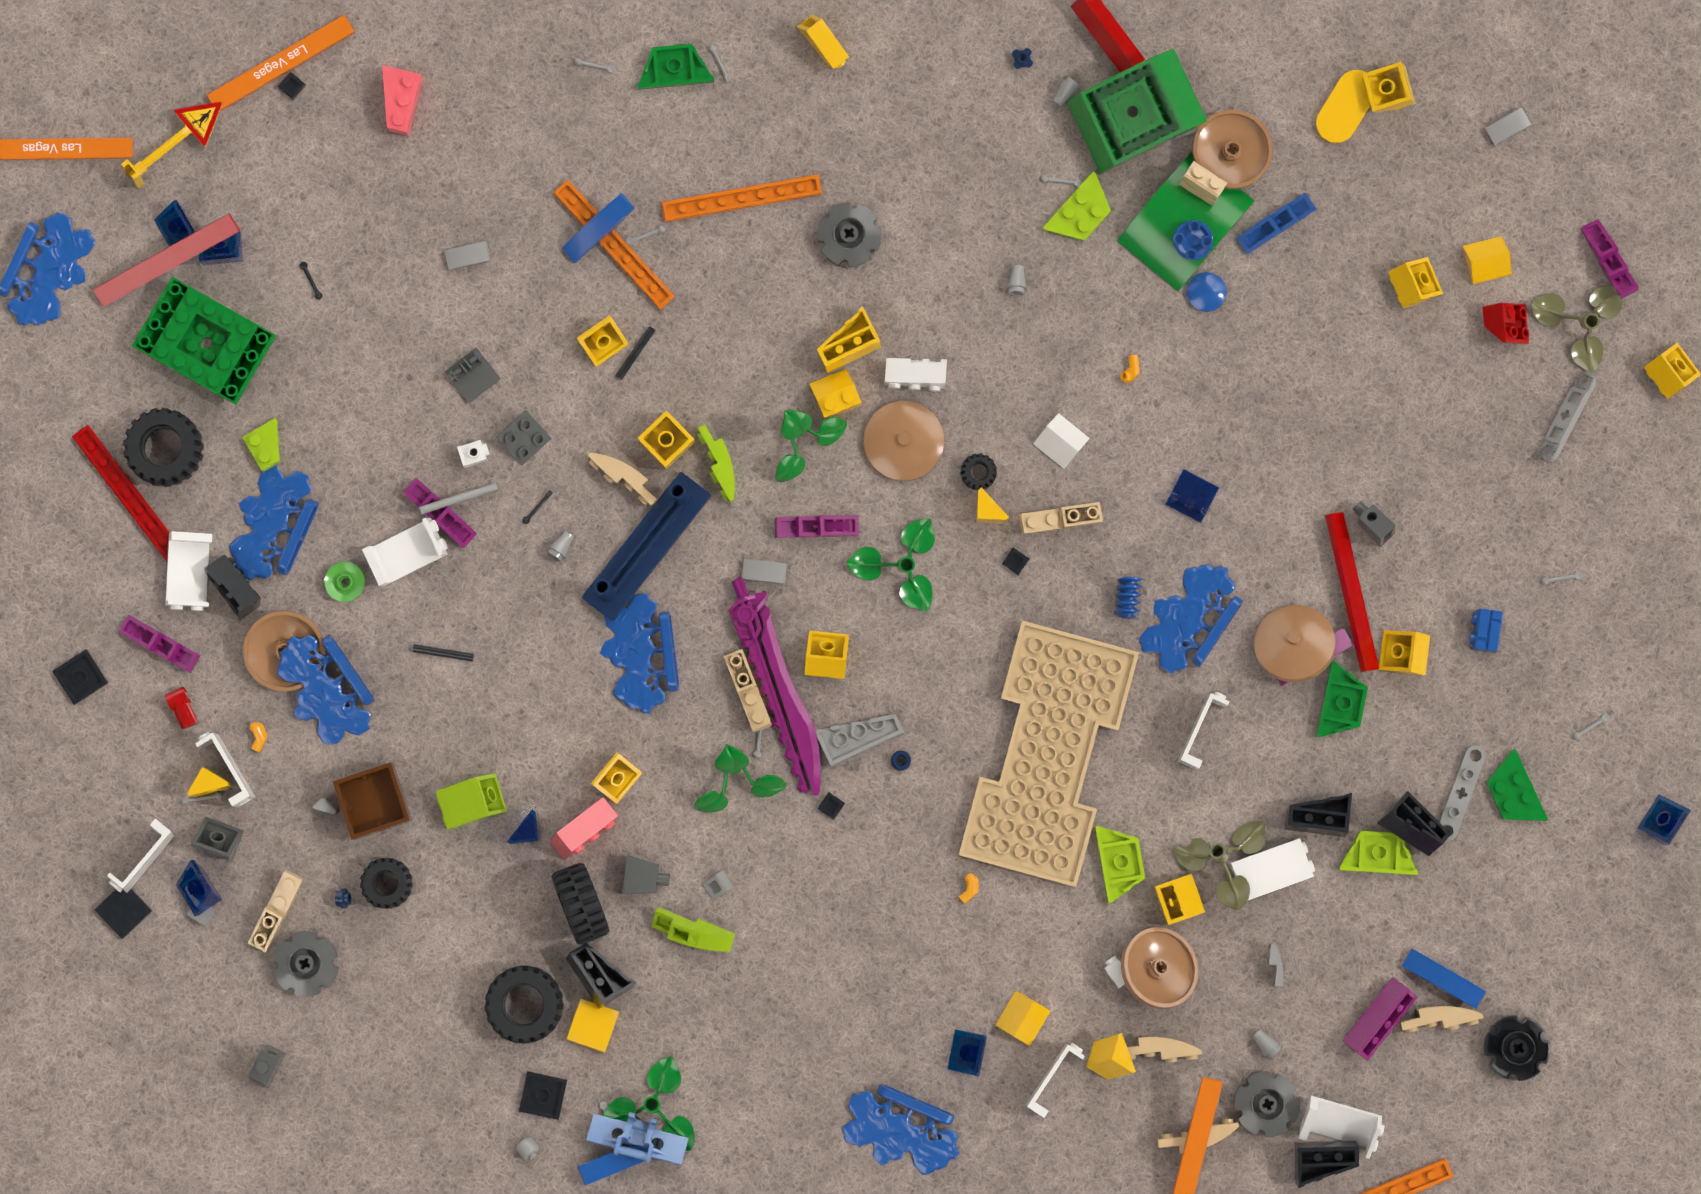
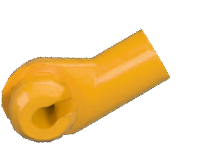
M1138 355L1128 356L1129 367L1120 375L1121 380L1125 383L1132 382L1140 373Z
M252 722L249 729L253 732L255 741L251 749L260 753L267 740V733L263 724Z
M973 873L965 876L967 889L958 896L964 904L978 893L979 880Z

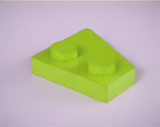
M276 418L242 437L262 472L281 462L278 420Z

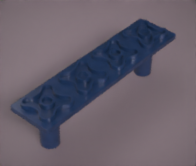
M680 472L583 594L582 599L609 620L614 621L712 495L683 472Z

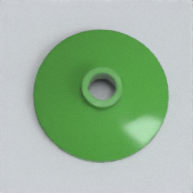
M340 562L333 565L327 571L324 585L327 593L334 600L350 602L358 598L363 592L365 578L361 569L355 564ZM344 579L349 580L348 586L342 585Z

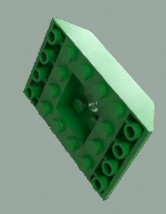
M1174 48L1153 56L1079 93L1067 101L1100 174L1208 122ZM1131 106H1136L1139 111L1138 115L1134 118L1128 113Z
M171 277L131 346L219 397L237 405L277 335L178 279ZM205 338L212 340V346L208 349H204L201 345L202 340Z

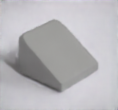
M321 798L312 807L313 809L330 814H338L337 809L327 798Z
M720 871L703 883V886L713 900L733 888V885L723 871Z
M197 897L187 915L205 926L215 907Z

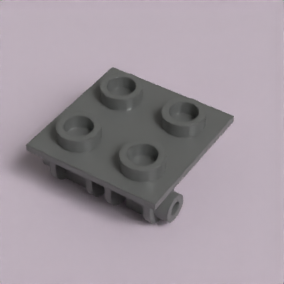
M477 347L444 371L468 403L501 379Z
M527 410L496 436L521 465L526 463L552 439Z

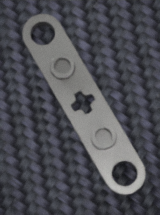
M1589 371L1581 372L1582 374H1578L1579 376L1576 377L1577 379H1575L1573 387L1571 386L1544 438V443L1540 446V450H1538L1539 457L1546 463H1551L1558 458L1596 385V377ZM1589 378L1588 384L1586 383V385L1583 386V381ZM1552 448V454L1546 456V452Z
M1470 746L1465 751L1439 822L1443 826L1448 825L1452 828V835L1446 841H1451L1457 836L1485 761L1486 754L1480 746ZM1472 750L1480 752L1481 757L1476 762L1470 759V752ZM1464 788L1466 797L1459 799L1456 790Z

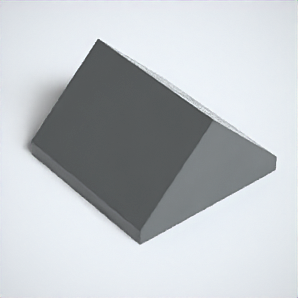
M205 817L191 842V846L233 860L244 830Z

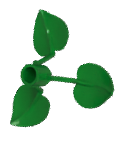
M784 410L781 434L785 439L791 441L794 455L787 454L781 459L776 469V481L786 482L800 475L805 468V460L803 457H798L799 452L794 439L801 437L804 431H808L814 436H818L817 442L819 445L829 446L842 436L847 427V421L840 417L827 418L820 424L819 432H815L810 429L812 425L810 415L797 410Z
M931 519L916 520L903 529L901 542L910 548L908 549V556L899 558L897 563H880L881 555L879 551L872 547H863L857 550L847 560L849 570L863 580L877 579L881 575L880 567H897L900 572L907 573L909 579L900 587L899 594L903 603L911 608L928 611L933 595L930 581L923 575H917L912 579L911 571L915 568L912 550L922 554L931 550L934 545L935 534Z
M726 744L721 754L715 760L716 769L725 772L722 791L720 794L716 791L703 794L694 803V809L712 813L726 808L728 799L723 796L726 792L728 772L737 774L742 769L753 786L751 793L762 798L781 792L787 786V783L775 775H764L759 777L756 782L753 781L746 769L749 764V758L742 751Z
M671 1056L661 1059L649 1070L647 1084L651 1089L658 1090L654 1096H649L644 1100L641 1108L635 1110V1103L631 1099L619 1097L613 1100L602 1114L605 1117L627 1122L629 1112L635 1113L636 1119H638L636 1114L643 1110L650 1114L657 1113L668 1124L662 1131L689 1138L685 1151L693 1149L695 1133L690 1121L685 1117L676 1116L670 1122L660 1111L661 1102L657 1099L661 1090L667 1094L673 1093L681 1084L680 1071Z

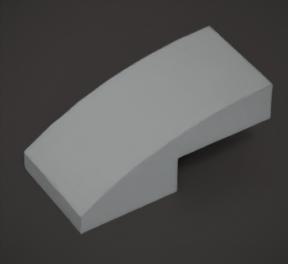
M1520 108L1485 129L1496 146L1532 124L1523 108Z
M486 241L445 250L449 270L475 266L491 261Z
M744 559L742 578L743 580L785 584L787 564Z
M1269 944L1267 964L1275 965L1273 986L1283 987L1281 958L1276 945Z

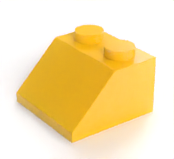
M1402 62L1363 74L1373 112L1398 110L1416 104L1407 70Z
M1428 257L1406 262L1388 271L1390 281L1396 290L1398 300L1403 308L1414 306L1443 294Z
M1678 343L1644 366L1647 375L1653 379L1659 391L1667 399L1701 375Z
M847 369L809 384L824 420L862 405Z
M1384 630L1379 670L1411 675H1426L1430 635L1410 631Z
M809 631L804 675L845 679L849 634Z

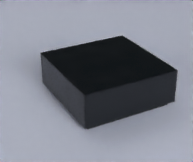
M290 72L278 85V88L294 100L306 84Z
M1013 547L1002 565L1019 575L1030 558Z
M828 792L817 809L834 820L845 803Z

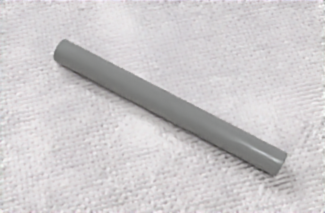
M496 483L420 506V514L422 515L496 491Z

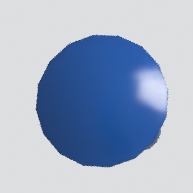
M1197 220L1186 221L1175 231L1173 236L1174 247L1183 258L1199 260L1205 257L1211 250L1213 234L1203 222Z
M1199 273L1188 284V300L1192 306L1200 311L1210 312L1216 310L1226 299V285L1221 277L1214 273Z

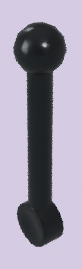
M301 262L300 268L304 270L315 292V298L321 299L323 295L318 291L307 269L308 264Z
M549 490L530 514L523 517L522 521L524 524L530 523V518L553 494L552 491Z

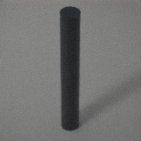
M650 326L647 328L615 375L621 380L624 378L656 331Z
M417 644L413 646V652L471 662H473L474 658L472 653Z

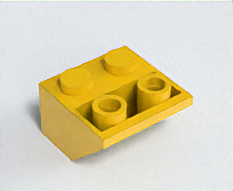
M1192 874L1153 887L1166 925H1171L1205 912Z

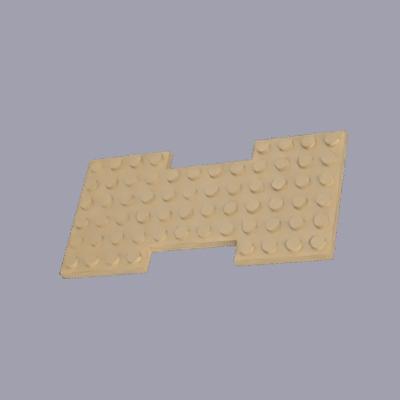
M1021 622L1001 696L1003 700L1020 704L999 782L979 777L958 855L1073 887L1077 886L1097 812L1096 808L1078 804L1098 726L1119 730L1139 652L1030 622Z

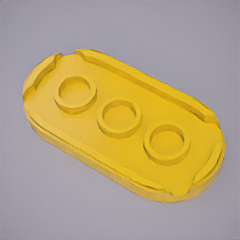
M1352 70L1345 73L1316 118V128L1319 136L1326 142L1334 144L1348 140L1369 109L1371 103L1363 78V74L1367 72Z

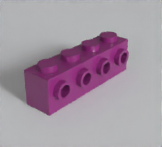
M1392 977L1351 1031L1347 1033L1343 1042L1351 1050L1368 1061L1417 999V996L1409 988Z

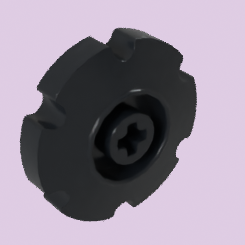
M1516 1015L1506 1016L1493 1024L1495 1032H1487L1483 1046L1484 1055L1492 1058V1061L1489 1063L1490 1068L1505 1079H1510L1512 1075H1515L1518 1081L1528 1080L1540 1073L1539 1064H1547L1550 1056V1042L1542 1038L1543 1033H1545L1544 1028L1529 1017H1524L1522 1021H1519ZM1514 1044H1520V1052H1514Z

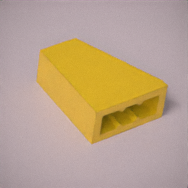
M811 15L796 26L830 68L838 69L846 63L845 60L849 57L822 18Z

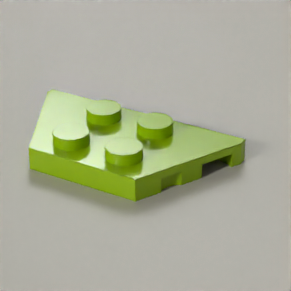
M1094 171L1042 228L1044 231L1085 241L1109 215L1111 209Z
M1095 826L1109 904L1145 879L1141 850L1137 837L1101 826Z
M1359 831L1339 866V870L1418 875L1405 841L1389 832Z

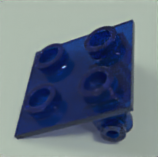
M1183 469L1165 505L1201 523L1219 487Z

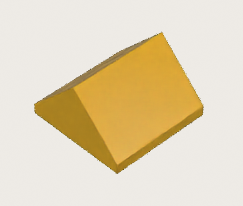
M1501 236L1462 246L1473 284L1512 275L1510 251Z
M610 315L577 337L579 344L596 367L629 345Z
M981 487L977 493L976 523L1005 524L1009 516Z
M616 752L591 784L617 804L640 777L642 772Z
M202 767L188 791V796L199 797L233 788L234 784L212 770Z
M1015 990L995 1026L1030 1046L1048 1017L1050 1010Z
M1122 1033L1093 1042L1087 1068L1107 1080L1136 1072Z

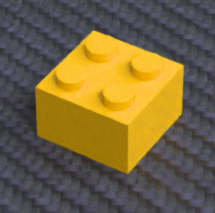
M667 410L637 438L666 470L695 443V439Z

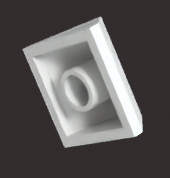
M1058 413L1033 444L1065 469L1090 438Z

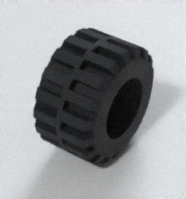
M379 858L370 862L364 868V873L360 877L361 893L372 906L392 909L400 906L410 896L411 888H413V878L408 867L401 861L393 858ZM390 871L398 879V887L391 895H382L375 888V879L381 872Z

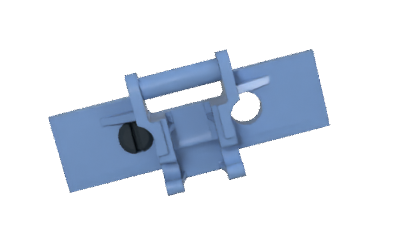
M629 1112L627 1122L594 1114L586 1141L615 1148L614 1155L622 1154L645 1160V1163H650V1160L654 1158L682 1165L689 1138L655 1130L657 1119L651 1118L650 1122L636 1119L635 1113ZM620 1130L623 1134L618 1136L617 1139L613 1138L612 1132ZM627 1143L648 1149V1153L621 1145Z

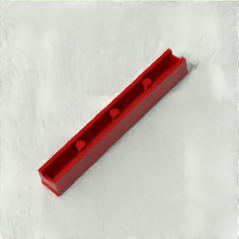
M1076 0L1070 6L1120 73L1146 60L1101 0Z

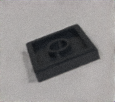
M87 649L52 671L74 705L109 683Z
M132 888L128 893L124 890L119 892L115 889L94 909L121 939H124L152 912L151 908Z
M527 1071L519 1112L559 1120L567 1079Z

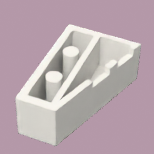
M886 358L884 384L888 385V388L900 389V386H908L909 390H920V387H927L928 391L940 392V389L945 388L947 359H941V362H933L930 359L919 361L908 358Z

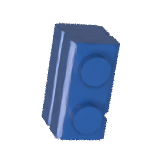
M1479 608L1476 610V613L1473 612L1471 624L1474 625V632H1470L1469 644L1472 645V650L1498 652L1503 617L1502 611Z

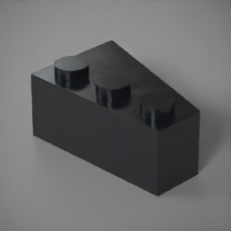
M224 554L206 566L204 572L238 619L241 620L260 607L261 598L248 584L249 581L243 573L240 574L236 569L237 565L231 557L227 558Z
M1408 791L1395 801L1377 822V824L1427 856H1430L1443 845L1451 835Z
M1352 793L1289 805L1286 810L1285 830L1346 837L1349 832Z
M588 943L576 948L566 957V960L598 1009L626 993L636 984L634 980H630L619 968L609 963L604 956Z
M1356 1141L1295 1143V1183L1298 1188L1314 1181L1323 1180L1322 1178L1359 1167V1145Z

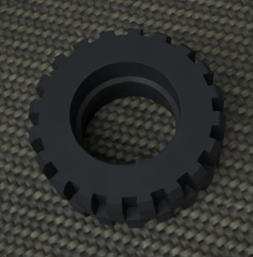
M157 408L150 409L149 413L143 412L140 414L138 420L134 419L131 422L132 427L130 429L127 428L125 433L127 438L123 440V446L125 447V451H123L124 457L127 459V464L134 471V474L147 483L164 487H171L172 484L179 485L182 483V480H188L192 477L191 473L194 470H198L199 460L202 461L203 458L201 454L204 449V443L201 441L202 436L197 426L180 412L168 408H162L161 410ZM160 429L174 431L182 442L180 455L173 463L166 466L153 464L145 453V445L148 438Z
M577 863L554 872L551 878L576 943L583 945L606 936L610 932L609 926L585 864Z
M524 965L509 968L499 974L488 987L489 990L485 996L486 1003L484 1006L487 1020L493 1027L492 1029L505 1040L524 1044L539 1041L554 1031L561 1020L564 1003L559 984L548 972L538 967ZM520 985H528L535 988L543 999L541 1015L535 1021L528 1024H520L513 1021L508 1016L505 1008L507 995L512 989Z

